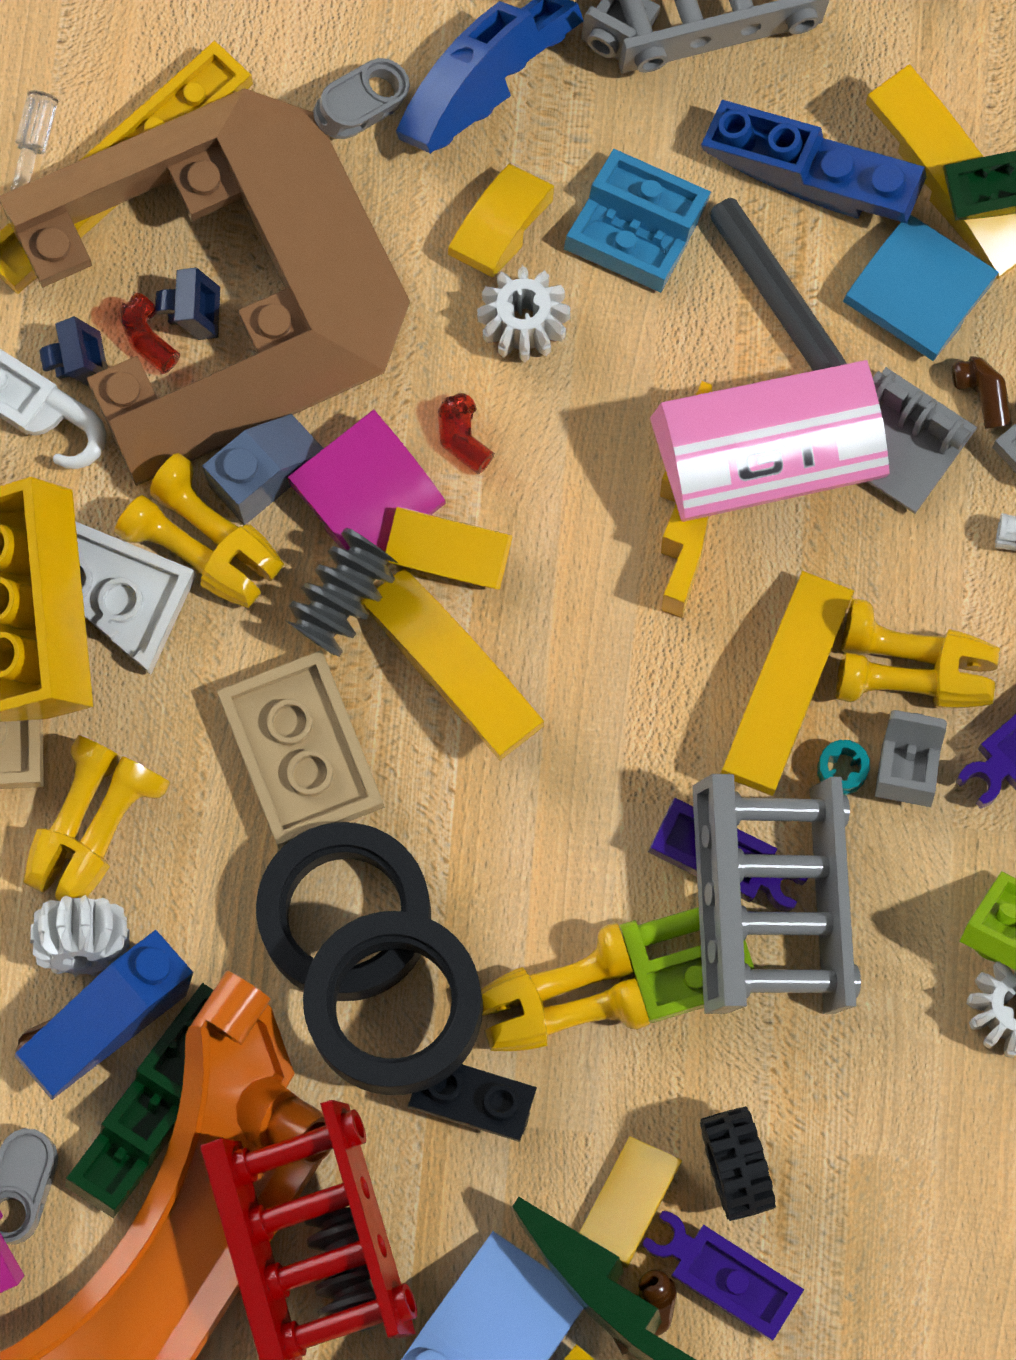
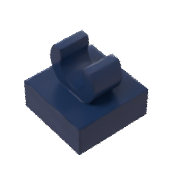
M197 267L177 270L176 289H164L156 292L155 313L157 315L168 314V323L170 325H180L198 340L218 338L220 286Z
M73 316L55 323L59 343L44 346L39 350L42 368L46 372L55 369L56 377L59 379L72 377L89 386L87 382L88 377L108 369L99 330Z

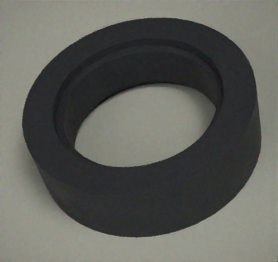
M338 822L320 825L291 839L278 851L267 866L257 894L256 918L258 929L275 966L284 977L304 991L306 976L314 958L303 951L292 937L288 914L290 901L296 887L316 867L339 859H354L369 863L381 870L392 881L400 897L401 911L415 913L431 919V904L424 875L412 854L389 834L377 828L359 823ZM404 949L382 950L367 961L354 965L340 986L337 1001L367 999L389 990L408 975L420 959L421 954Z
M383 911L368 914L347 923L332 934L321 946L306 976L303 1009L309 1033L319 1053L336 1074L348 1083L372 1093L406 1095L426 1090L440 1083L455 1072L465 1061L480 1031L483 1000L479 977L472 958L454 934L441 924L415 913ZM388 949H404L425 956L442 971L451 989L450 1015L440 1035L425 1049L402 1058L376 1057L357 1048L340 1029L336 1012L338 992L348 972L363 958Z

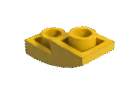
M509 163L488 186L466 216L448 246V255L493 278L522 248L524 231L553 202L554 185Z
M396 507L385 553L398 562L388 561L389 563L500 590L513 535L407 508Z

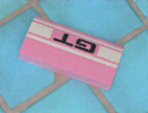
M867 360L661 402L650 417L682 522L886 478L890 474L882 414Z

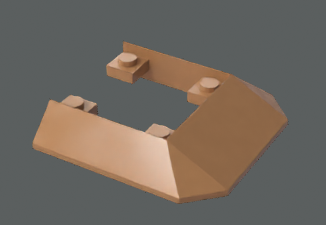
M244 88L0 195V204L42 288L92 266L89 254L75 228V223L170 181L173 182L191 221L242 200L285 287L284 290L238 310V317L256 352L255 355L160 398L157 397L138 356H134L87 378L88 385L136 486L153 479L160 467L173 454L180 453L190 461H193L226 446L246 429L289 414L294 415L385 373L410 300L328 135L318 127L312 111Z

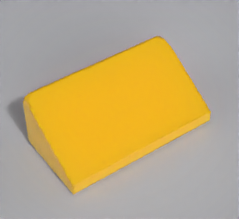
M629 1136L579 1233L619 1256L622 1266L628 1268L682 1160Z

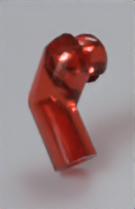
M134 293L127 304L122 302L118 312L119 320L131 348L159 372L166 374L177 364L180 353L157 335L147 324L149 319L156 315L153 302L142 293Z
M457 393L446 397L438 409L440 443L445 450L472 471L480 474L491 463L495 453L472 436L471 419H473V413L477 410L474 400L465 393Z

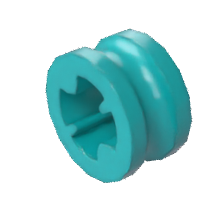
M837 740L830 743L823 750L817 764V776L820 782L829 777H834L836 769L829 771L828 762L837 763L840 755L852 757L850 766L857 764L859 773L850 772L847 780H842L843 794L849 795L863 786L870 770V759L866 750L860 744L851 740Z

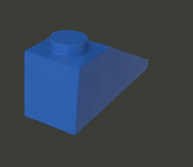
M154 930L102 971L15 1053V1058L50 1099L53 1100L186 997L193 971L159 932Z

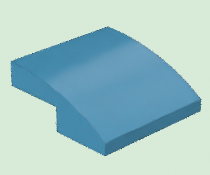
M613 149L591 186L588 201L566 235L564 250L661 293L699 222L710 198L711 191Z
M910 214L907 224L901 222L880 247L847 292L843 302L934 361L959 331L966 316L992 286L999 272Z

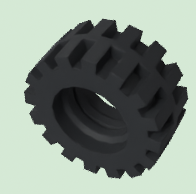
M746 1106L700 1119L701 1133L711 1173L714 1177L718 1196H720L721 1205L727 1219L733 1221L775 1209L776 1201L772 1190V1180L768 1172L769 1168L764 1157L763 1147L759 1140L755 1123H753L752 1115Z

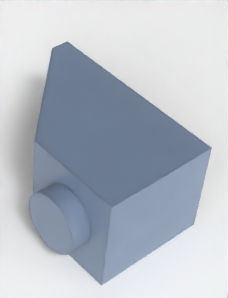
M292 414L244 430L204 463L202 467L209 487L245 525L291 487L288 476L324 448Z

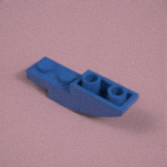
M532 0L520 9L499 1L455 39L421 82L396 129L399 140L431 154L433 151L449 145L454 136L475 121L488 117L496 106L511 96L505 77L521 71L530 59L547 47L560 43L568 32L584 22L578 3L571 0Z
M721 100L701 144L703 151L764 184L820 207L859 219L861 212L865 211L907 224L927 178L924 166L825 139L821 127L726 100Z

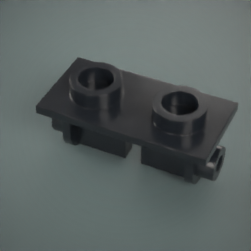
M461 1064L455 1072L440 1083L426 1090L412 1093L408 1108L520 1142L527 1127L537 1087Z

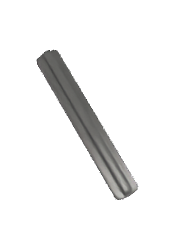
M727 198L715 205L710 215L712 222L812 370L847 364L737 200Z

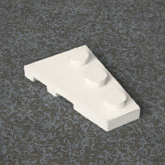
M76 522L85 618L151 675L197 575L191 568Z

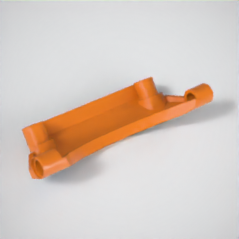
M230 971L224 973L186 1033L183 1087L177 1119L162 1165L143 1206L117 1247L90 1281L43 1325L16 1344L1 1351L0 1360H195L240 1290L200 1145L225 1138L241 1141L243 1148L246 1147L251 1152L326 1125L321 1110L303 1101L287 1089L295 1073L272 1007L268 1005L271 999L261 990ZM332 1149L258 1174V1179L256 1182H253L259 1205L262 1204L268 1209L299 1198L321 1161Z

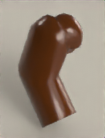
M970 356L969 361L961 360L955 362L952 366L954 386L959 390L973 388L980 396L985 429L1012 425L1006 382L1002 375L981 357Z
M650 1270L643 1274L639 1280L638 1296L658 1308L662 1322L655 1335L659 1336L671 1326L677 1291L674 1282L665 1272ZM613 1337L621 1354L628 1353L629 1351Z

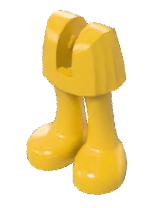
M180 453L173 454L154 476L150 486V495L161 505L176 512L204 533L217 545L216 549L212 550L189 536L163 514L162 510L144 495L136 497L126 507L119 517L114 531L126 542L150 541L165 547L186 561L202 575L201 587L227 601L249 609L259 597L261 591L248 577L230 564L233 557L235 556L247 567L268 581L274 579L283 568L284 563L266 538L251 524L238 527L207 506L198 497L192 486L194 469L191 461Z
M852 598L842 638L841 652L845 653L842 655L838 667L836 681L837 700L854 702L865 692L897 690L933 696V703L936 708L956 709L993 704L996 682L984 676L959 672L958 668L978 672L998 669L999 647L970 634L949 629L944 637L896 632L877 624L874 617V608L870 602ZM875 654L900 657L932 664L934 669H911L881 665L868 661L863 655Z
M81 735L77 736L71 746V756L76 762V768L67 798L49 830H36L23 879L24 884L41 893L45 892L56 879L65 860L70 859L71 861L58 883L55 893L57 901H61L65 895L71 898H81L84 895L89 896L110 868L109 863L104 857L124 814L139 798L157 799L162 797L170 784V781L127 757H120L109 748ZM113 773L111 784L101 806L81 840H77V833L92 798L103 779Z
M618 923L603 926L598 933L596 949L587 957L575 963L531 975L521 967L504 974L482 988V1015L511 1010L521 1005L524 1012L523 1016L508 1019L485 1030L490 1050L523 1051L548 1046V1035L584 1023L605 1019L619 1020L626 1027L636 1030L650 1025L635 978L617 983L609 990L583 999L544 1007L542 1003L550 998L592 983L618 979L633 974Z

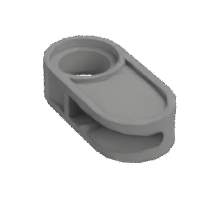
M384 58L370 60L333 81L323 90L313 110L314 120L318 127L328 136L335 139L353 137L393 114L400 107L410 88L409 77L405 70L392 60ZM378 77L389 82L394 90V96L383 97L372 90L369 79Z
M24 1128L14 1131L4 1140L0 1147V1203L8 1199H17L23 1204L26 1211L25 1221L19 1229L10 1233L0 1231L6 1244L9 1245L25 1242L34 1234L39 1225L57 1169L58 1153L55 1144L48 1136L36 1129Z

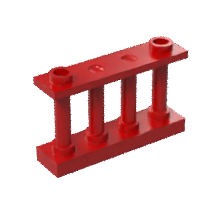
M335 1100L320 1103L326 1122L325 1126L251 1152L248 1148H243L241 1141L225 1138L200 1145L259 1360H302V1356L306 1355L307 1348L384 1323L388 1338H406L416 1334L412 1319L417 1318L416 1302L409 1286L406 1283L401 1284L361 1145L366 1143L365 1128L358 1112L355 1109L350 1110V1106L347 1103ZM330 1149L334 1150L343 1183L268 1209L262 1204L259 1205L253 1182H256L258 1179V1174ZM350 1206L360 1241L284 1267L279 1262L275 1263L269 1242L270 1239H273L275 1231ZM367 1264L376 1295L375 1300L301 1325L291 1320L285 1299L290 1296L291 1289Z

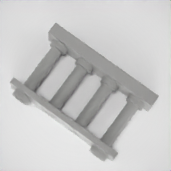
M619 0L628 26L634 28L637 33L634 37L623 39L618 65L621 74L634 70L647 73L660 69L667 62L785 32H790L791 34L806 33L822 23L829 0H777L757 6L753 5L752 0H729L733 12L703 19L697 0H674L682 25L654 32L652 31L642 0Z
M711 774L692 785L704 1014H728L746 1007L747 998L750 996V993H822L823 1014H836L856 1007V998L861 988V975L858 966L854 964L845 835V827L850 816V805L847 796L843 794L842 777H829L809 788L810 799L741 797L739 792L735 791L734 774ZM741 820L812 822L814 855L744 854L743 850L738 848L737 826ZM744 877L815 878L817 912L747 911L745 906H741L740 883ZM747 935H819L821 970L750 969L744 960L743 940L746 939Z

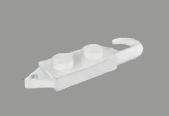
M0 349V418L26 435L34 436L49 432L65 418L85 431L88 443L86 448L76 456L55 454L53 462L66 469H80L96 461L106 444V430L103 421L94 411L58 389L56 384Z

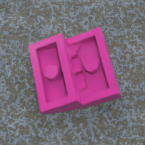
M374 409L288 476L291 487L323 522L329 536L340 548L349 550L350 547L341 534L345 528L354 530L386 552L396 507L432 515L446 504L444 497L422 467Z

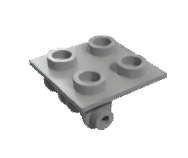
M885 367L882 373L878 371L874 375L873 381L883 419L890 474L886 478L868 481L867 483L916 514L977 427Z

